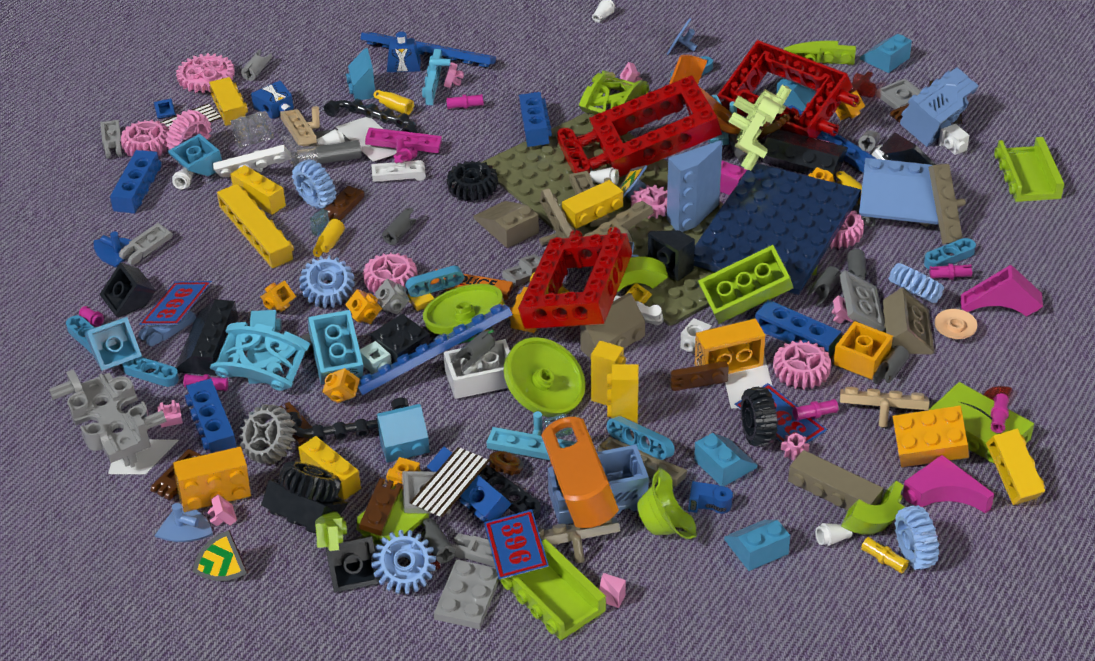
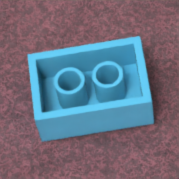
M350 310L308 317V330L321 384H325L324 381L328 374L344 368L355 376L362 377L363 362Z

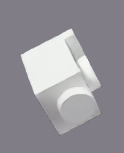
M953 124L940 130L938 144L940 146L944 145L956 155L967 151L970 135L957 124Z

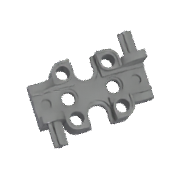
M74 370L66 372L68 382L48 389L52 400L72 393L67 403L74 424L78 425L88 420L98 422L80 426L82 437L87 447L93 451L103 449L110 463L123 458L125 466L130 465L131 468L134 467L137 462L135 453L151 447L147 433L148 429L167 422L163 411L148 415L147 407L142 401L141 404L130 408L127 413H123L122 409L124 406L138 401L134 385L128 377L119 376L112 378L111 374L107 373L104 375L100 374L99 377L81 383ZM117 428H123L121 432H113Z

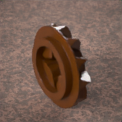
M506 451L493 452L488 459L490 460V467L495 468L497 472L500 471L511 476L520 474L524 467V463L519 457Z

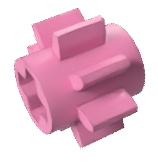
M797 433L790 436L785 435V441L781 443V450L785 451L784 457L794 461L803 450L809 452L810 444L805 443L806 437Z

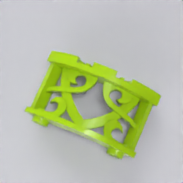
M603 70L602 73H597L592 78L594 83L591 87L587 86L580 100L579 107L586 113H602L606 111L607 104L611 103V108L647 94L649 92V84L643 80L633 83L615 78L616 75L613 72ZM611 89L622 91L617 94L609 95ZM602 105H603V109L594 107V106H602Z

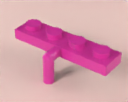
M370 127L365 138L366 145L396 148L397 153L401 149L414 147L413 150L417 149V151L439 153L442 143V136Z

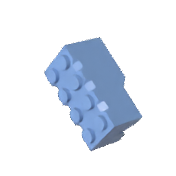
M958 67L951 72L948 70L941 79L937 78L930 87H924L919 95L915 94L909 99V106L902 112L901 115L903 117L899 124L927 147L939 138L941 129L951 126V123L957 120L960 113L969 104L967 96L970 93L974 94L979 85L968 78Z
M637 445L597 452L619 509L617 514H620L622 509L628 508L632 511H637V503L642 495L648 491L649 476ZM549 467L548 492L558 524L574 523L554 469Z

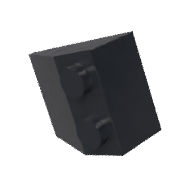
M896 132L879 148L884 154L882 156L884 160L936 165L917 145Z

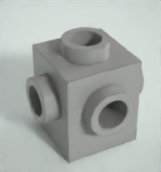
M386 279L375 292L380 303L379 305L387 313L392 312L398 315L410 301L406 294V289L401 284Z

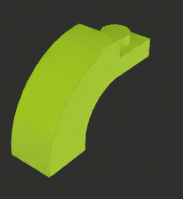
M631 257L618 291L635 283L646 284L652 289L668 278L665 264L650 257Z
M895 481L884 492L880 505H870L858 499L848 509L841 527L858 534H875L886 529L896 519L898 510L905 508V506L900 504L903 497L901 491L904 485Z

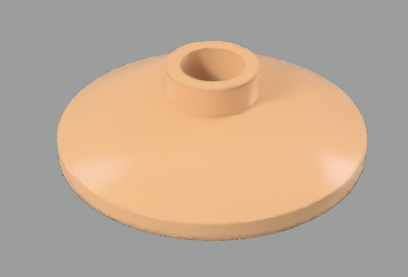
M947 309L936 316L935 327L942 335L948 338L965 339L976 332L977 321L973 315L964 310Z

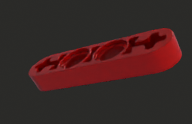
M570 128L559 129L557 141L573 174L588 171L590 175V163L574 131Z

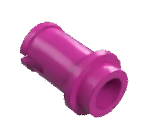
M83 306L79 310V316L86 319L93 327H99L103 324L104 317L101 312H95L88 306Z

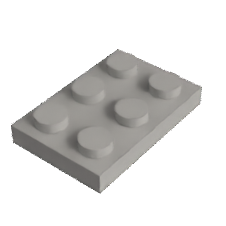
M844 270L840 274L848 317L853 321L883 331L885 323L876 286Z
M456 559L434 611V620L481 629L499 582L496 568Z

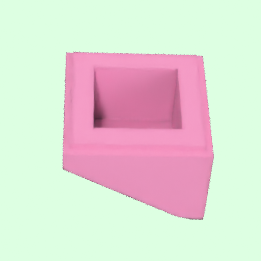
M603 573L599 590L606 596V604L617 608L620 607L626 595V580Z

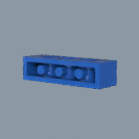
M541 92L520 94V108L527 147L549 144V137L552 136L545 98L541 97Z
M136 150L110 195L113 211L135 214L138 207L142 205L145 194H148L151 183L154 182L157 172L161 169V160H159L157 152Z
M769 299L755 315V319L765 334L788 344H791L792 341L799 343L800 340L803 343L810 341L812 345L817 343L818 348L824 347V351L829 353V358L835 353V346L841 339L842 331Z
M212 379L186 385L188 392L187 395H184L188 407H192L190 413L193 422L198 421L196 429L199 436L203 435L201 441L204 450L215 453L236 448L235 435Z
M444 446L427 465V468L432 472H437L451 456L452 452ZM479 475L462 493V498L459 500L468 509L473 506L476 509L474 514L483 522L487 519L490 521L500 518L512 504Z

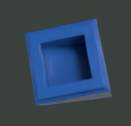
M172 98L154 102L158 119L176 116Z

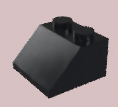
M680 230L650 231L648 233V257L664 263L667 275L678 282L694 270V238Z
M120 262L99 295L116 317H122L145 307L153 297L156 289L139 268Z
M371 535L343 540V543H339V550L329 551L325 547L334 593L379 584L380 577L374 576V572L378 569L372 568V563L377 560L372 558L375 549Z

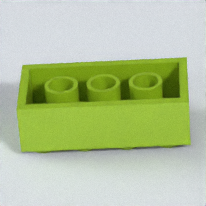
M773 245L698 280L718 324L794 288L791 278Z

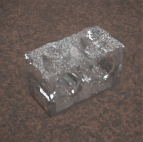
M266 111L256 112L252 115L231 120L233 137L239 148L274 138L272 120Z

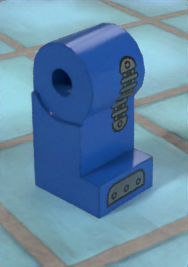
M692 481L688 512L697 513L698 508L714 510L720 514L727 513L732 507L733 492L728 487Z

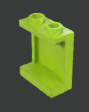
M401 489L382 536L359 529L365 511L357 517L356 530L363 536L371 535L375 546L377 544L384 546L381 540L385 537L390 541L389 534L391 532L398 537L399 530H403V536H407L409 530L413 531L420 524L425 527L423 520L429 518V513H404L403 490Z

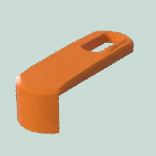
M681 55L669 84L691 75L698 84L707 60L693 55ZM700 87L718 117L721 131L729 134H739L742 129L728 122L732 113Z
M565 417L554 421L545 428L541 436L574 525L578 528H592L604 524L613 518L619 509L585 422L579 417ZM564 428H572L577 442L570 447L560 448L556 433Z

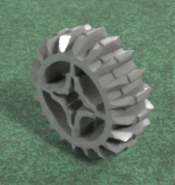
M262 404L261 407H255L254 412H248L249 419H243L245 426L240 427L243 431V434L239 436L243 440L240 446L245 448L243 453L249 455L251 460L261 464H273L274 461H280L281 456H287L286 450L292 449L290 443L296 441L292 437V434L297 432L292 428L295 425V422L291 420L292 416L284 408L274 404Z

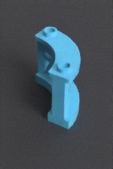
M246 322L229 324L225 331L228 333L226 341L216 363L211 364L210 368L216 371L215 373L222 378H251L267 383L278 391L291 388L305 351L308 350L310 343L286 331L284 335L275 332L272 326L256 323L255 327L247 326ZM261 341L265 342V347L272 357L257 363H251L245 356L244 351L254 348ZM272 345L279 346L275 348L277 352L271 349ZM295 353L291 364L287 359ZM280 363L290 368L286 378L274 374L277 370L284 374Z

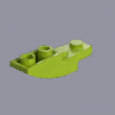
M812 41L784 48L786 51L818 63L854 65L856 46L838 45V41Z
M337 511L322 515L315 521L317 548L327 547L329 551L339 550V543H343V535L347 534L346 521Z

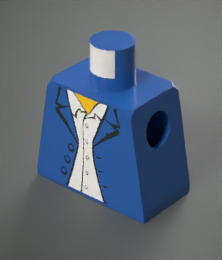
M405 32L396 33V39H390L387 72H420L421 58L415 39L407 38Z
M280 80L251 93L253 108L271 119L281 116V111H289L294 108L292 95Z

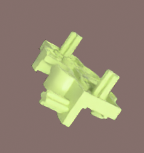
M782 84L776 95L765 89L763 93L761 92L755 104L740 96L736 98L733 106L748 113L747 118H744L733 112L728 121L742 129L737 136L738 143L735 144V147L747 153L741 164L746 170L751 171L759 156L764 158L768 150L757 140L762 132L759 127L763 126L766 121L772 123L777 113L782 114L786 106L783 104L792 91L786 85Z

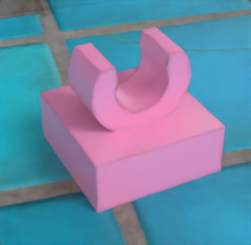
M451 62L443 86L450 88L452 82L457 86L461 85L462 80L457 77L463 79L464 72L456 71L458 64Z
M628 62L620 74V78L633 83L642 80L639 77L640 73L637 71L635 64Z
M838 295L833 300L834 309L832 314L836 315L833 321L839 324L845 319L853 322L847 315L844 298Z
M172 400V404L164 405L162 402L157 407L158 412L163 411L167 421L160 424L161 428L183 423L180 405L175 400Z
M220 495L211 499L213 507L209 509L208 514L213 517L210 520L212 524L219 526L224 521L231 526L237 521L233 505Z

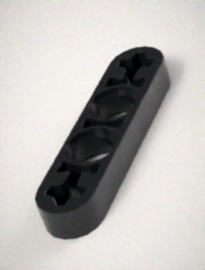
M486 465L478 474L492 487L495 484L504 485L502 489L496 490L512 503L508 507L511 511L517 514L527 511V509L532 510L535 520L541 516L540 502L495 469ZM513 495L520 497L517 501H511L508 498Z

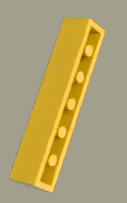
M235 184L217 192L219 207L272 269L293 260L292 251H294V247L291 241L286 240L282 231L278 230L274 222L266 217L263 209L260 210L257 207L255 200L250 199L245 189L243 190L238 184Z

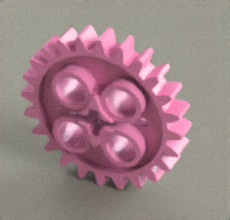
M207 53L206 56L200 54L199 57L193 56V59L187 58V62H181L182 66H178V70H176L179 85L183 86V89L188 88L189 92L194 89L195 93L199 90L202 93L205 90L211 93L209 82L227 77L233 80V76H235L232 61L228 60V57L223 58V55L217 57L216 53L212 56Z

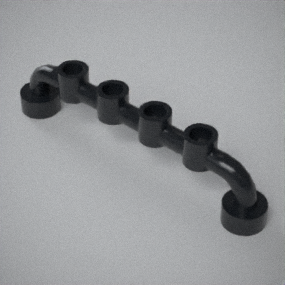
M355 99L352 102L330 100L324 105V111L329 116L336 115L340 111V107L349 108L352 113L361 112L368 118L377 117L383 123L390 121L399 128L405 126L401 130L403 132L417 133V125L410 120L406 113L395 116L390 108H386L382 112L379 111L378 106L374 103L366 107L363 106V102L360 99Z
M403 397L396 398L391 402L392 410L409 406L408 400ZM289 413L292 416L291 420L295 422L292 428L297 432L294 434L301 438L317 436L322 441H325V435L334 434L336 440H343L348 436L347 432L356 431L358 437H364L369 434V429L376 428L379 433L377 418L369 421L358 419L354 423L347 424L336 422L332 426L325 427L314 425L311 429L300 428L302 425L300 413Z

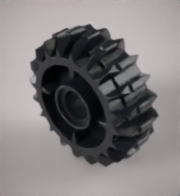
M473 160L471 162L464 161L463 164L457 163V166H453L452 170L448 171L447 176L449 193H452V196L457 197L458 200L464 199L465 202L468 200L472 202L474 200L481 201L482 198L487 199L488 196H492L493 192L496 191L498 183L496 169H493L492 165H487V162L481 163L480 160L477 162H473Z
M759 386L744 390L741 397L742 401L740 402L743 433L746 435L750 445L758 447L770 445L776 439L778 431V415L776 414V406L772 394L767 388Z
M286 462L279 474L278 482L281 487L292 494L313 501H334L341 488V481L338 476L306 462Z

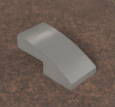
M536 254L521 258L518 266L503 270L502 277L506 281L513 282L514 287L524 284L530 280V277L536 271L541 258Z

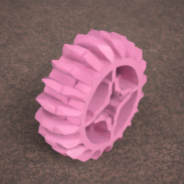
M183 111L181 115L177 114V119L172 120V125L168 126L170 129L166 132L168 137L165 140L169 150L198 134H201L208 140L211 137L209 134L212 131L210 128L211 123L199 111Z
M153 119L150 121L144 120L143 122L138 121L136 124L131 123V127L127 126L126 130L122 131V149L127 153V156H133L136 150L157 152L158 156H161L168 149L165 139L168 137L166 132L169 129L165 126V123H160V121L154 122Z
M857 211L850 212L830 244L831 249L833 247H837L839 250L841 247L847 249L849 245L854 246L855 243L860 241L864 232V223L861 215L857 214Z
M391 252L387 255L383 253L382 256L375 255V259H369V263L365 264L363 272L364 284L369 292H373L374 295L386 279L401 284L406 289L405 284L407 280L418 276L417 267L412 258H407L406 255L400 256V253L392 254Z
M801 340L799 343L792 341L790 345L785 343L783 347H779L774 356L773 368L776 377L780 379V383L786 382L787 387L792 385L795 389L797 387H802L803 390L806 387L813 389L814 386L820 387L821 383L826 382V379L829 377L831 358H829V353L824 351V347L818 348L817 343L812 345L810 341L807 343H803Z

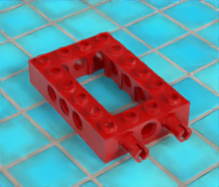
M759 40L755 42L717 95L722 106L727 110H730V102H735L738 96L755 104L759 96L753 94V92L767 72L816 90L817 93L810 103L806 104V108L801 115L796 108L786 107L782 114L777 113L774 118L775 120L784 114H788L791 119L780 129L811 138H817L821 131L836 136V133L839 131V125L828 121L841 102L856 107L860 99L858 95L848 93L853 86L847 73ZM737 108V114L744 117L748 116V113Z
M691 75L590 117L592 131L578 136L577 139L582 148L597 142L603 150L602 154L588 159L592 170L609 164L618 170L619 177L628 174L633 168L650 165L722 135L718 117ZM683 105H686L689 116L625 143L622 142L620 136L636 128H642L644 125L655 120L659 121L661 118L672 113H678L683 109Z
M610 227L607 235L594 234L583 237L580 231L576 230L574 232L573 230L569 238L556 237L550 239L518 307L524 329L604 324L633 254L627 233H621L617 227H614V229ZM594 266L583 292L557 294L560 287L563 286L562 282L565 276L568 275L567 268L579 269Z

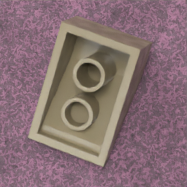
M503 201L473 216L482 227L506 248L539 233L538 214L525 204Z

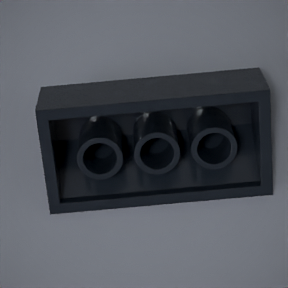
M778 129L767 137L764 147L768 151L762 159L766 164L806 175L813 173L817 167L822 170H828L833 174L834 182H836V173L841 169L848 147Z
M215 299L198 312L175 367L178 373L216 376V371L212 370L210 366L216 363L228 336V333L225 332L227 326L238 321L235 301Z

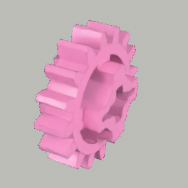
M646 185V189L639 187V191H634V195H631V207L633 204L641 201L652 206L654 213L648 216V219L651 217L657 219L658 215L665 216V212H667V190L664 191V187L658 189L656 185L653 187Z

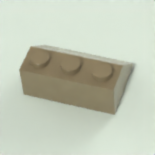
M903 287L883 299L884 326L886 333L893 336L892 348L900 345L905 347L909 354H933L934 347L929 309Z
M627 293L613 301L604 324L580 325L581 351L591 359V353L599 341L621 346L625 349L627 346L645 337V319L631 293Z

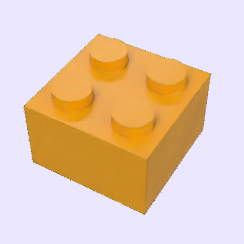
M854 321L835 346L834 365L873 380V375L891 351L893 336Z

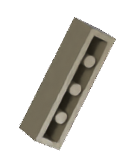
M805 450L789 466L788 482L846 510L858 499L870 505H880L882 500L883 487Z

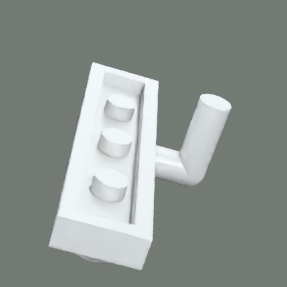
M284 145L219 161L213 163V167L220 177H230L232 172L243 165L255 169L257 172H262L263 168L267 167V165L280 164L290 160L291 152Z

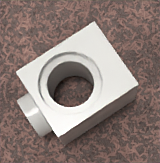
M693 318L681 332L680 348L695 354L696 333L712 329V325Z

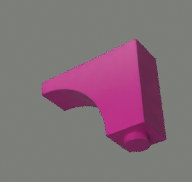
M1009 265L961 294V309L970 312L986 306H1003L1028 316L1043 307L1042 293L1016 268Z
M943 455L905 480L902 494L905 500L914 506L924 507L936 502L952 501L973 506L983 513L991 510L994 498L993 492Z

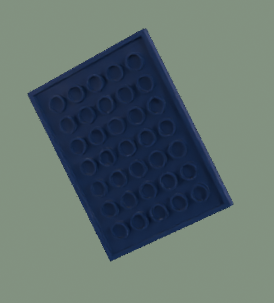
M755 163L751 171L747 170L696 243L694 266L717 272L773 245L794 287L787 292L799 295L860 198L861 189Z

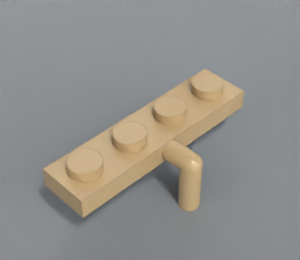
M318 106L312 107V122H306L298 109L280 112L281 120L298 145L310 146L313 143H317L316 135L312 129L320 127Z
M845 387V390L840 389V403L880 406L878 425L880 427H887L889 407L929 410V398L925 397L923 393L914 392L911 395H902L903 393L900 391L880 393L878 389H867V391H858L856 387Z

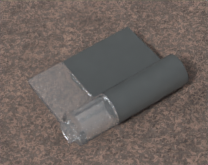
M332 130L314 132L316 139ZM344 134L345 142L318 146L317 143H313L310 146H301L296 143L292 135L282 136L286 148L291 152L289 163L293 164L294 167L308 159L324 164L361 159L362 156L359 140L350 141Z

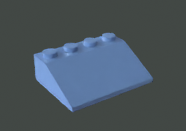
M721 140L668 158L667 221L675 230L684 232L695 228L719 205L723 143Z
M865 158L859 215L939 225L928 168L932 165Z

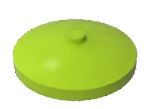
M471 284L449 290L432 300L424 309L423 320L429 331L440 335H448L453 332L454 327L460 324L466 325L472 322L471 319L473 317L491 312L490 309L498 304L504 305V298L501 290L493 285Z
M527 338L518 342L506 356L504 362L506 384L514 398L526 409L533 413L539 411L545 417H560L570 413L581 402L585 393L583 371L575 357L560 344L545 338Z

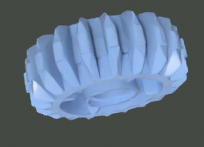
M308 159L294 167V170H292L293 184L296 186V190L299 192V196L303 198V201H306L312 207L315 206L316 209H324L336 199L335 195L337 193L335 191L336 187L332 182L333 180L320 163Z
M330 255L327 259H323L320 256L319 261L313 258L312 264L307 263L305 265L306 269L301 271L302 276L299 278L301 283L300 290L303 291L304 298L308 297L309 303L315 301L316 307L321 303L324 309L327 307V304H331V307L334 308L336 302L341 305L342 299L347 301L349 299L348 294L353 293V287L355 286L354 274L351 273V267L346 266L345 261L339 263L338 257L331 260ZM324 280L332 281L328 284L323 283Z
M897 263L892 268L888 278L893 284L900 288L903 287L906 291L931 303H937L943 294L944 286L941 283L901 263Z
M912 505L898 510L894 524L896 526L895 532L897 534L898 547H900L904 558L909 560V565L914 570H921L935 565L939 558V543L935 531L936 528L933 526V520L930 519L929 513L919 505Z
M399 530L398 537L391 532L389 534L390 541L383 537L381 542L384 546L377 544L375 549L379 553H373L372 558L377 560L372 563V568L378 569L374 572V576H383L379 580V584L383 585L388 582L386 588L388 591L393 586H396V594L400 593L401 588H404L405 594H409V587H412L417 592L419 590L417 583L425 587L427 584L425 579H432L433 575L429 571H435L436 566L431 563L436 561V556L430 554L434 549L433 547L425 548L429 541L426 539L420 542L421 534L419 533L415 538H412L411 530L408 531L407 536H403V530ZM406 557L410 560V565L402 567L398 564V559Z

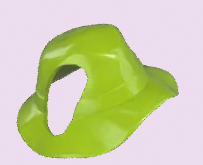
M659 467L653 476L652 486L642 495L637 503L638 513L644 526L653 535L677 533L685 539L696 538L694 519L679 506L673 493L671 476L667 471ZM675 527H681L687 532L677 531Z

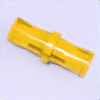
M867 537L861 546L862 551L878 559L879 563L882 565L886 564L901 574L904 573L909 565V560L897 555L889 546L885 547L870 537Z

